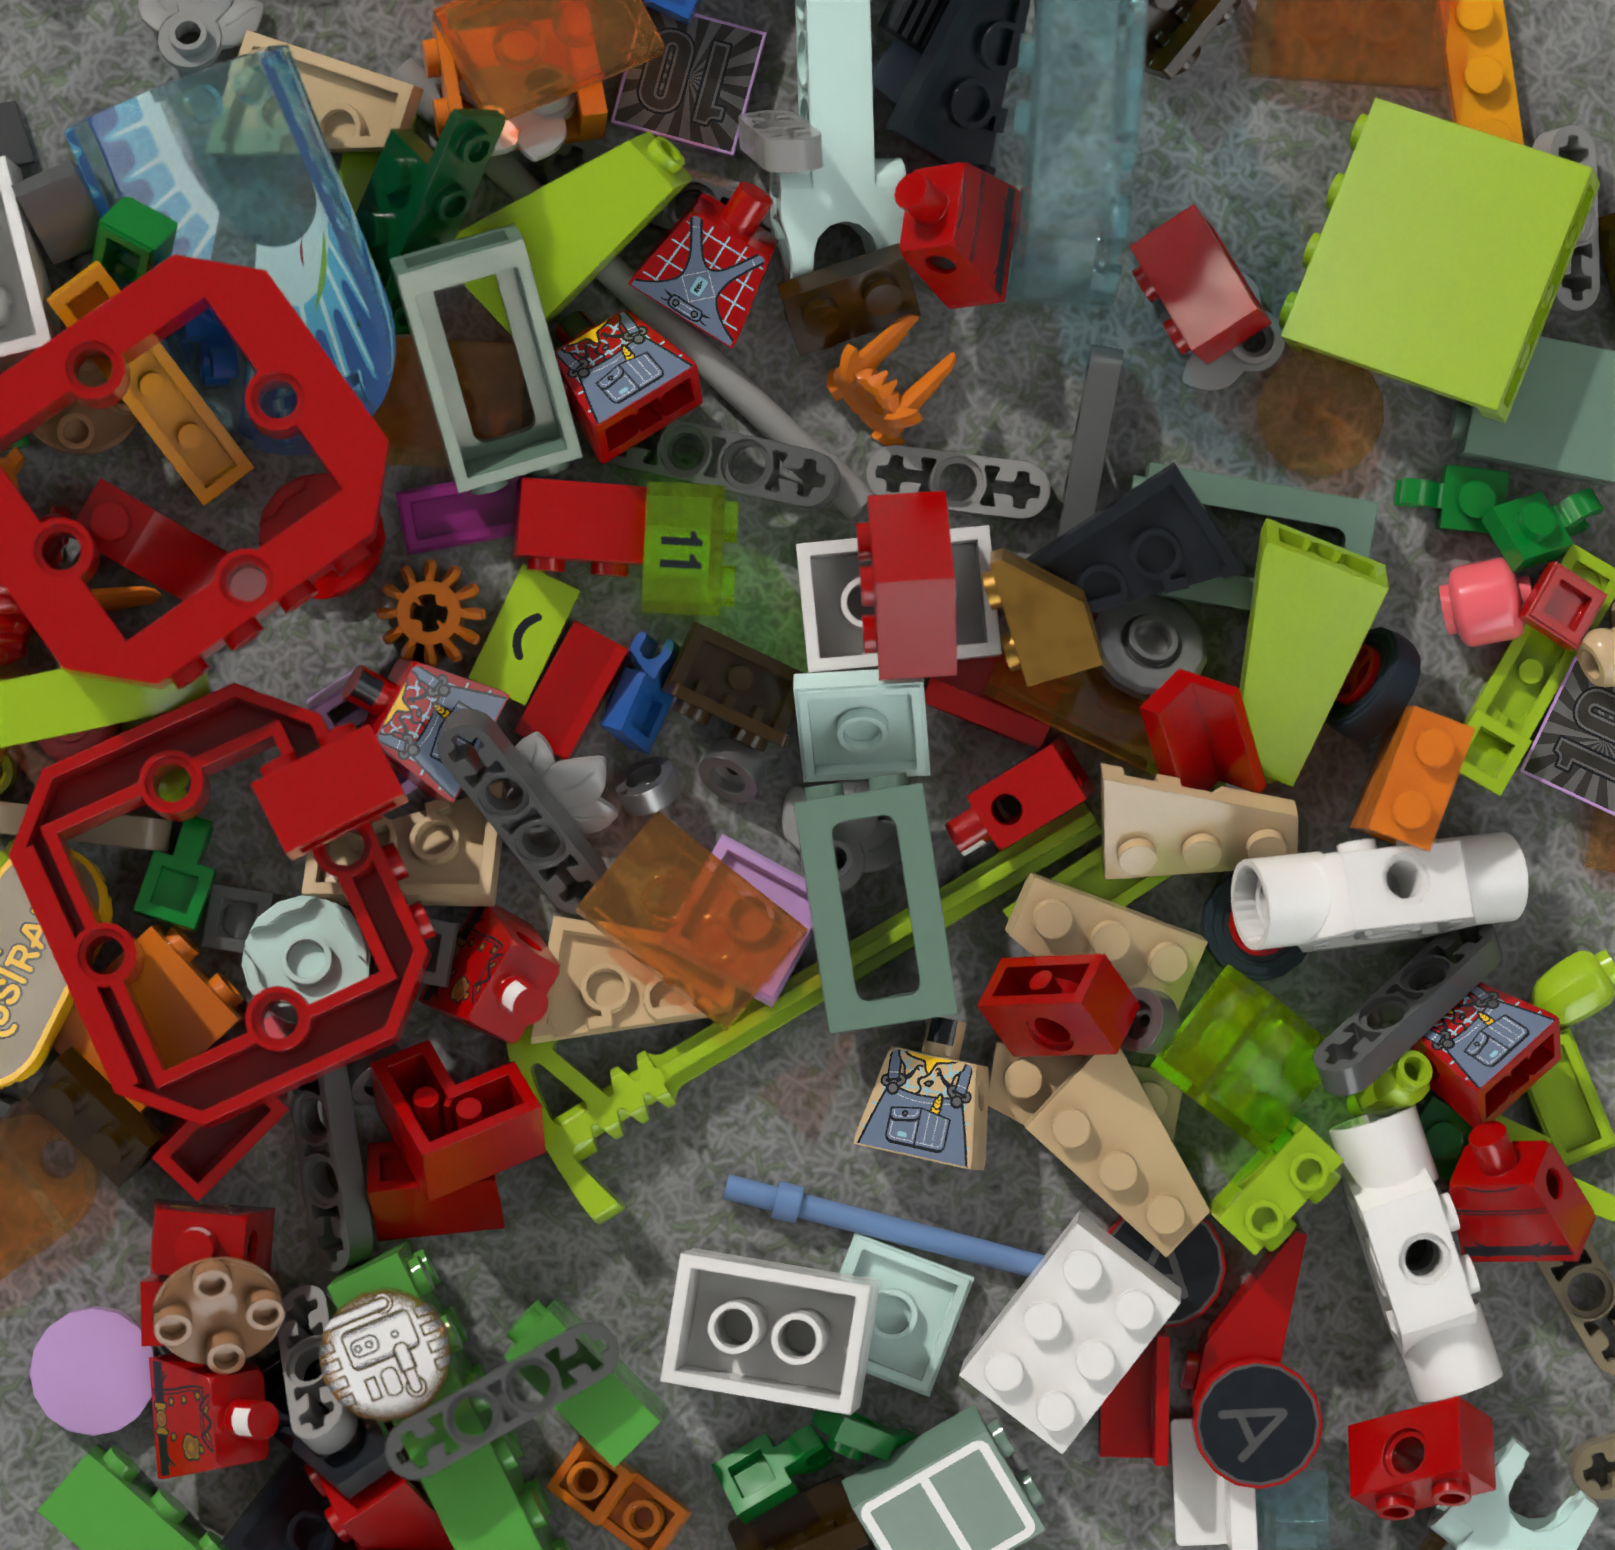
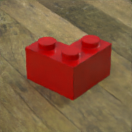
M946 491L867 495L869 522L856 523L858 562L871 561V566L860 567L862 606L874 605L873 615H862L864 654H877L879 680L957 675L955 574Z
M429 1039L370 1063L376 1110L428 1202L546 1153L542 1106L515 1061L457 1085L454 1084Z
M381 1411L380 1416L390 1434L395 1426L385 1414L383 1418V1412ZM403 1447L398 1453L404 1462L409 1460L410 1457L405 1447ZM304 1465V1469L314 1487L323 1497H328L331 1506L324 1513L332 1529L343 1542L347 1543L353 1538L358 1550H455L420 1479H405L396 1474L392 1469L358 1494L348 1499L309 1465Z

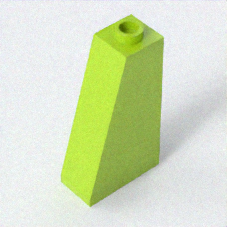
M648 131L458 232L455 240L515 223L524 239L548 326L693 180V177L683 168L685 160L679 150L667 139L661 136L655 137ZM495 274L464 282L463 284L512 336Z
M1268 518L1265 519L1260 533L1240 691L1266 784H1272L1276 780L1293 787L1389 590L1385 564Z

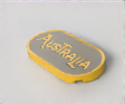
M70 849L102 922L111 923L113 917L112 897L108 895L107 886L104 882L106 879L100 868L87 857ZM10 859L0 868V1090L4 1089L1 1087L10 1086L15 1082L21 1083L35 1074L42 1066L74 1004L73 998ZM103 943L100 944V945L96 948V950L94 951V953H93V959H92V962H93V963H94V961H95V959H96V957H97V955H98V953H99V951H100V949H101Z

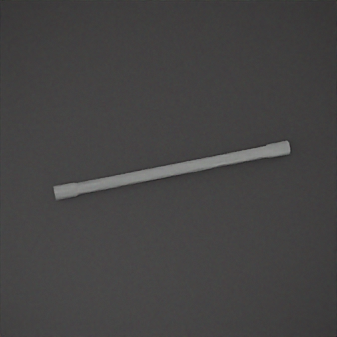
M411 57L399 66L391 78L424 89L416 114L427 124L435 127L432 99L442 98L439 82L435 78L427 79L425 69ZM510 153L491 156L484 172L514 202L544 186ZM617 255L596 276V279L638 318L689 356L697 364L698 374L768 440L813 449L829 456L837 464L841 474V487L837 496L830 503L851 521L868 504L867 495H875L869 486L837 456L828 453L691 323L628 285L635 271ZM811 462L809 469L802 472L807 476L813 487L823 488L826 476L816 472L817 462Z

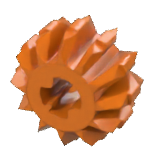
M434 559L425 561L424 581L421 582L416 572L410 566L402 567L400 569L401 577L409 588L403 592L395 585L386 583L382 588V592L386 596L399 601L397 609L383 607L376 610V617L384 621L397 620L399 624L382 636L384 643L392 645L408 637L409 639L401 651L400 659L413 661L421 646L424 645L425 665L437 668L439 663L438 647L443 646L449 659L454 663H458L463 659V656L453 640L460 636L466 642L477 645L481 639L476 632L465 628L464 624L465 620H485L487 617L486 610L478 607L465 608L463 604L478 596L481 592L479 586L476 583H472L455 592L454 589L463 573V570L456 565H453L447 571L442 582L439 583L438 562ZM435 596L436 604L447 609L448 615L445 623L439 620L436 622L440 627L438 630L428 632L427 624L417 620L415 613L418 605L426 608L424 599Z

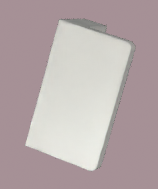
M1175 1417L1171 1419L1170 1439L1174 1524L1177 1544L1180 1546L1227 1544L1230 1550H1258L1255 1488L1234 1485L1211 1469L1197 1449L1191 1425L1192 1417Z

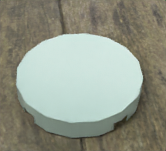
M301 895L274 904L257 917L245 941V948H243L242 968L248 989L253 996L266 988L282 986L298 992L311 1004L370 976L372 955L357 920L348 909L318 897ZM277 1004L268 1011V1013L287 1023H298L297 1011L291 1004Z

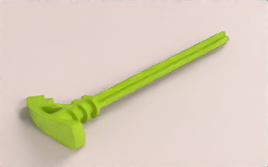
M1081 802L1009 847L939 887L945 928L1024 882L1029 871L1037 874L1101 836L1102 831L1086 804ZM908 907L849 941L855 982L914 948ZM816 961L789 977L773 1008L754 998L732 1011V1014L722 1017L662 1054L649 1053L644 1049L636 1055L638 1068L629 1074L618 1065L612 1068L610 1071L612 1084L604 1089L599 1087L557 1052L556 1045L562 1040L531 1044L533 1024L527 1026L517 1042L514 1044L506 1042L509 1061H515L542 1106L545 1148L582 1207L597 1224L601 1225L625 1210L622 1200L582 1162L598 1152L597 1137L606 1132L614 1139H620L624 1136L623 1121L633 1117L640 1123L645 1124L650 1121V1105L659 1101L670 1109L677 1104V1094L683 1085L822 1003L823 995L818 963ZM541 1064L583 1101L554 1118L538 1085L534 1072L535 1066Z

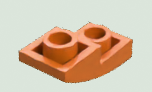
M582 1436L546 1485L549 1491L594 1526H603L632 1550H666L693 1513V1510L624 1460L613 1468Z

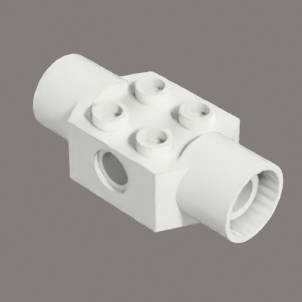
M1506 832L1434 839L1430 852L1396 840V846L1377 849L1375 839H1362L1337 845L1338 852L1326 854L1308 852L1244 859L1237 864L1231 883L1233 919L1241 940L1249 949L1261 950L1298 945L1303 953L1418 940L1474 925L1515 921L1522 915L1526 907L1529 889L1528 871L1523 852L1515 838Z
M1416 1105L1383 1118L1367 1113L1332 1127L1329 1130L1335 1152L1344 1159L1340 1167L1343 1175L1345 1200L1385 1322L1403 1357L1417 1401L1433 1402L1475 1391L1497 1381L1503 1376V1371L1480 1301L1471 1296V1294L1480 1291L1479 1280L1469 1255H1462L1460 1249L1455 1247L1451 1232L1459 1230L1460 1223L1449 1193L1442 1194L1440 1188L1433 1183L1439 1179ZM1426 1239L1427 1248L1422 1259L1415 1264L1405 1265V1254L1408 1247L1417 1240Z

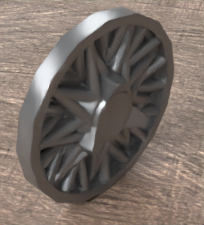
M1151 595L1123 603L1122 606L1100 611L1094 622L1103 651V665L1097 666L1098 670L1115 688L1134 698L1147 700L1179 668L1201 675L1207 663L1208 641L1202 626L1191 611L1183 603L1175 599Z

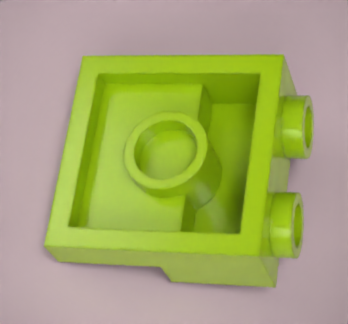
M1291 1115L1208 1204L1210 1213L1255 1256L1264 1246L1272 1252L1295 1229L1297 1223L1291 1217L1308 1199L1314 1204L1319 1203L1337 1185L1341 1175L1335 1170L1344 1162V1159L1305 1123Z

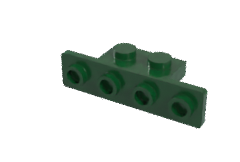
M452 110L434 151L411 129L390 130L355 216L374 265L381 273L380 280L391 308L395 335L411 333L390 259L456 239L506 123V117L498 110ZM353 234L354 240H355L356 244L359 246V244H358V242H357V240H356V238H355V236H354V234ZM362 319L361 325H362L364 328H366V327H365V324H364V321H363V319Z

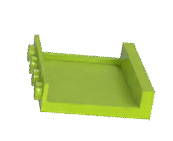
M1375 97L1369 114L1362 113L1352 130L1349 148L1354 152L1345 174L1338 173L1330 185L1326 198V209L1330 210L1322 233L1314 232L1307 243L1302 260V267L1307 269L1299 291L1298 293L1291 291L1282 306L1279 316V327L1283 328L1281 337L1292 350L1301 353L1303 348L1474 406L1482 416L1506 423L1600 187V182L1593 167Z

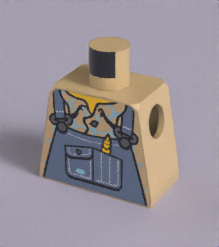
M942 1017L929 1018L922 1052L891 1046L856 1131L853 1144L969 1170H984L987 1144L988 1066L959 1060L967 1023Z

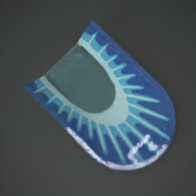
M288 45L265 46L163 83L86 117L65 129V137L102 217L121 198L132 197L177 222L178 227L171 256L176 254L267 270L372 417L375 415L389 389L395 364L396 338L392 312L382 282ZM179 329L160 342L221 424L254 441L253 448L279 455L297 456L314 454L300 434L290 439L275 440L263 435L254 427L245 406V391L249 381L256 373L233 341L232 344L236 349L239 374L237 378H229V385L203 386L199 342H180ZM275 388L264 396L261 410L269 417L284 418L295 410L297 396L286 388Z

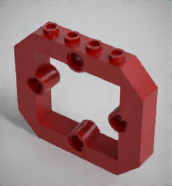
M173 254L0 374L1 453L76 400L81 405L92 409H105L117 404L126 395L131 383L128 364L209 308L256 373L249 381L245 391V406L254 427L263 435L275 440L290 439L300 434L340 489L334 496L257 550L238 549L227 554L218 563L213 581L135 636L126 640L86 584L95 575L99 565V549L94 538L80 523L68 518H52L42 523L0 465V581L60 665L70 675L161 690L173 682L176 688L181 690L200 678L211 668L206 662V658L226 644L232 652L242 648L264 631V628L259 623L260 620L279 607L282 608L285 614L291 613L318 593L313 585L318 579L335 569L339 576H343L371 555L366 546L376 539L391 450L389 440L267 270ZM92 357H103L112 363L110 379L99 387H87L78 380V372L81 365ZM275 388H286L297 396L295 410L284 418L269 417L261 410L264 396ZM60 538L75 539L81 546V555L78 562L67 570H55L50 568L47 562V552L50 545ZM245 568L260 570L266 576L264 592L259 598L252 601H242L236 599L231 594L230 584L234 575Z
M232 683L42 769L10 850L9 857L115 1094L211 1128L400 1041L432 956L425 940L436 936V933L421 900L409 905L399 881L410 877L394 841L382 846L372 825L373 822L382 819V815L350 831V833H356L361 836L364 842L363 853L353 864L340 865L331 860L329 851L333 840L313 850L314 859L324 873L340 883L380 972L311 1004L301 994L291 988L282 986L266 988L255 995L247 1007L245 1022L248 1033L169 1069L131 986L143 972L145 962L143 948L136 937L117 924L102 922L67 844V840L146 804L167 820L180 822L192 819L203 811L209 801L211 787L208 776L276 745L281 755L295 752L298 759L321 748L322 746L318 739L341 725L328 729L319 713L240 684ZM174 770H182L189 773L191 787L185 797L174 802L164 801L160 798L158 789L164 775ZM110 940L119 941L124 950L122 965L111 974H98L92 962L94 951L103 942ZM277 1004H291L297 1011V1027L287 1037L280 1039L270 1037L264 1026L265 1015L269 1009Z

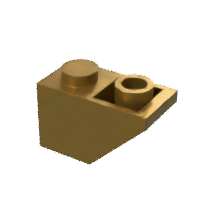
M1005 548L991 551L989 563L991 571L981 573L992 611L1003 608L1010 632L1000 634L1010 671L1022 669L1028 687L1103 665V651L1084 590Z

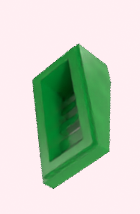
M123 197L99 220L92 263L98 260L119 289L123 290L171 256L178 224L176 221L132 197Z

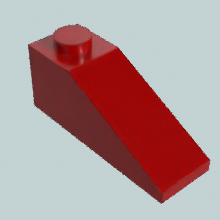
M102 478L99 479L75 519L94 538L101 554L182 601L213 581L218 563L229 554V552ZM245 568L238 571L230 584L231 594L236 599L242 601H252L259 598L266 587V576L254 568Z
M1295 1227L1293 1232L1279 1247L1272 1252L1268 1250L1201 1334L1197 1352L1189 1350L1185 1352L1180 1372L1179 1388L1188 1390L1187 1400L1192 1408H1195L1196 1399L1208 1377L1227 1363L1249 1357L1265 1358L1281 1363L1308 1235L1301 1228Z

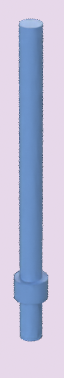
M729 1174L723 1194V1199L771 1211L770 1218L793 1224L796 1223L797 1218L1025 1277H1029L1045 1256L805 1194V1187L784 1181H779L778 1186Z

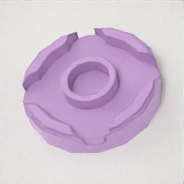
M93 1306L73 1310L46 1329L34 1347L29 1373L34 1397L48 1418L70 1432L96 1436L119 1431L142 1414L152 1400L149 1357L158 1355L156 1346H141V1326L133 1321L135 1319L121 1310Z

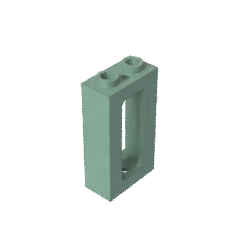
M515 223L391 258L390 263L449 469L458 493L470 490L472 494L476 495L488 494L505 487L508 483L507 479L531 472L534 476L539 477L553 475L565 470L569 466V461L582 458L583 455L526 246ZM495 274L534 418L532 423L525 428L488 439H480L472 431L433 291Z
M1150 462L1146 466L1144 477L1133 475L1130 490L1169 465ZM1178 467L1203 505L1335 528L1340 531L1339 547L1367 558L1370 556L1379 502ZM1238 575L1225 579L1219 577L1189 585L1187 589L1168 594L1163 592L1154 596L1250 614L1254 578Z
M906 772L868 778L870 791L844 795L843 782L804 788L806 801L793 803L827 1028L830 1034L958 1014L923 783L908 785ZM886 815L892 818L896 824L920 984L918 989L913 992L861 999L857 995L832 831L835 825L842 821Z

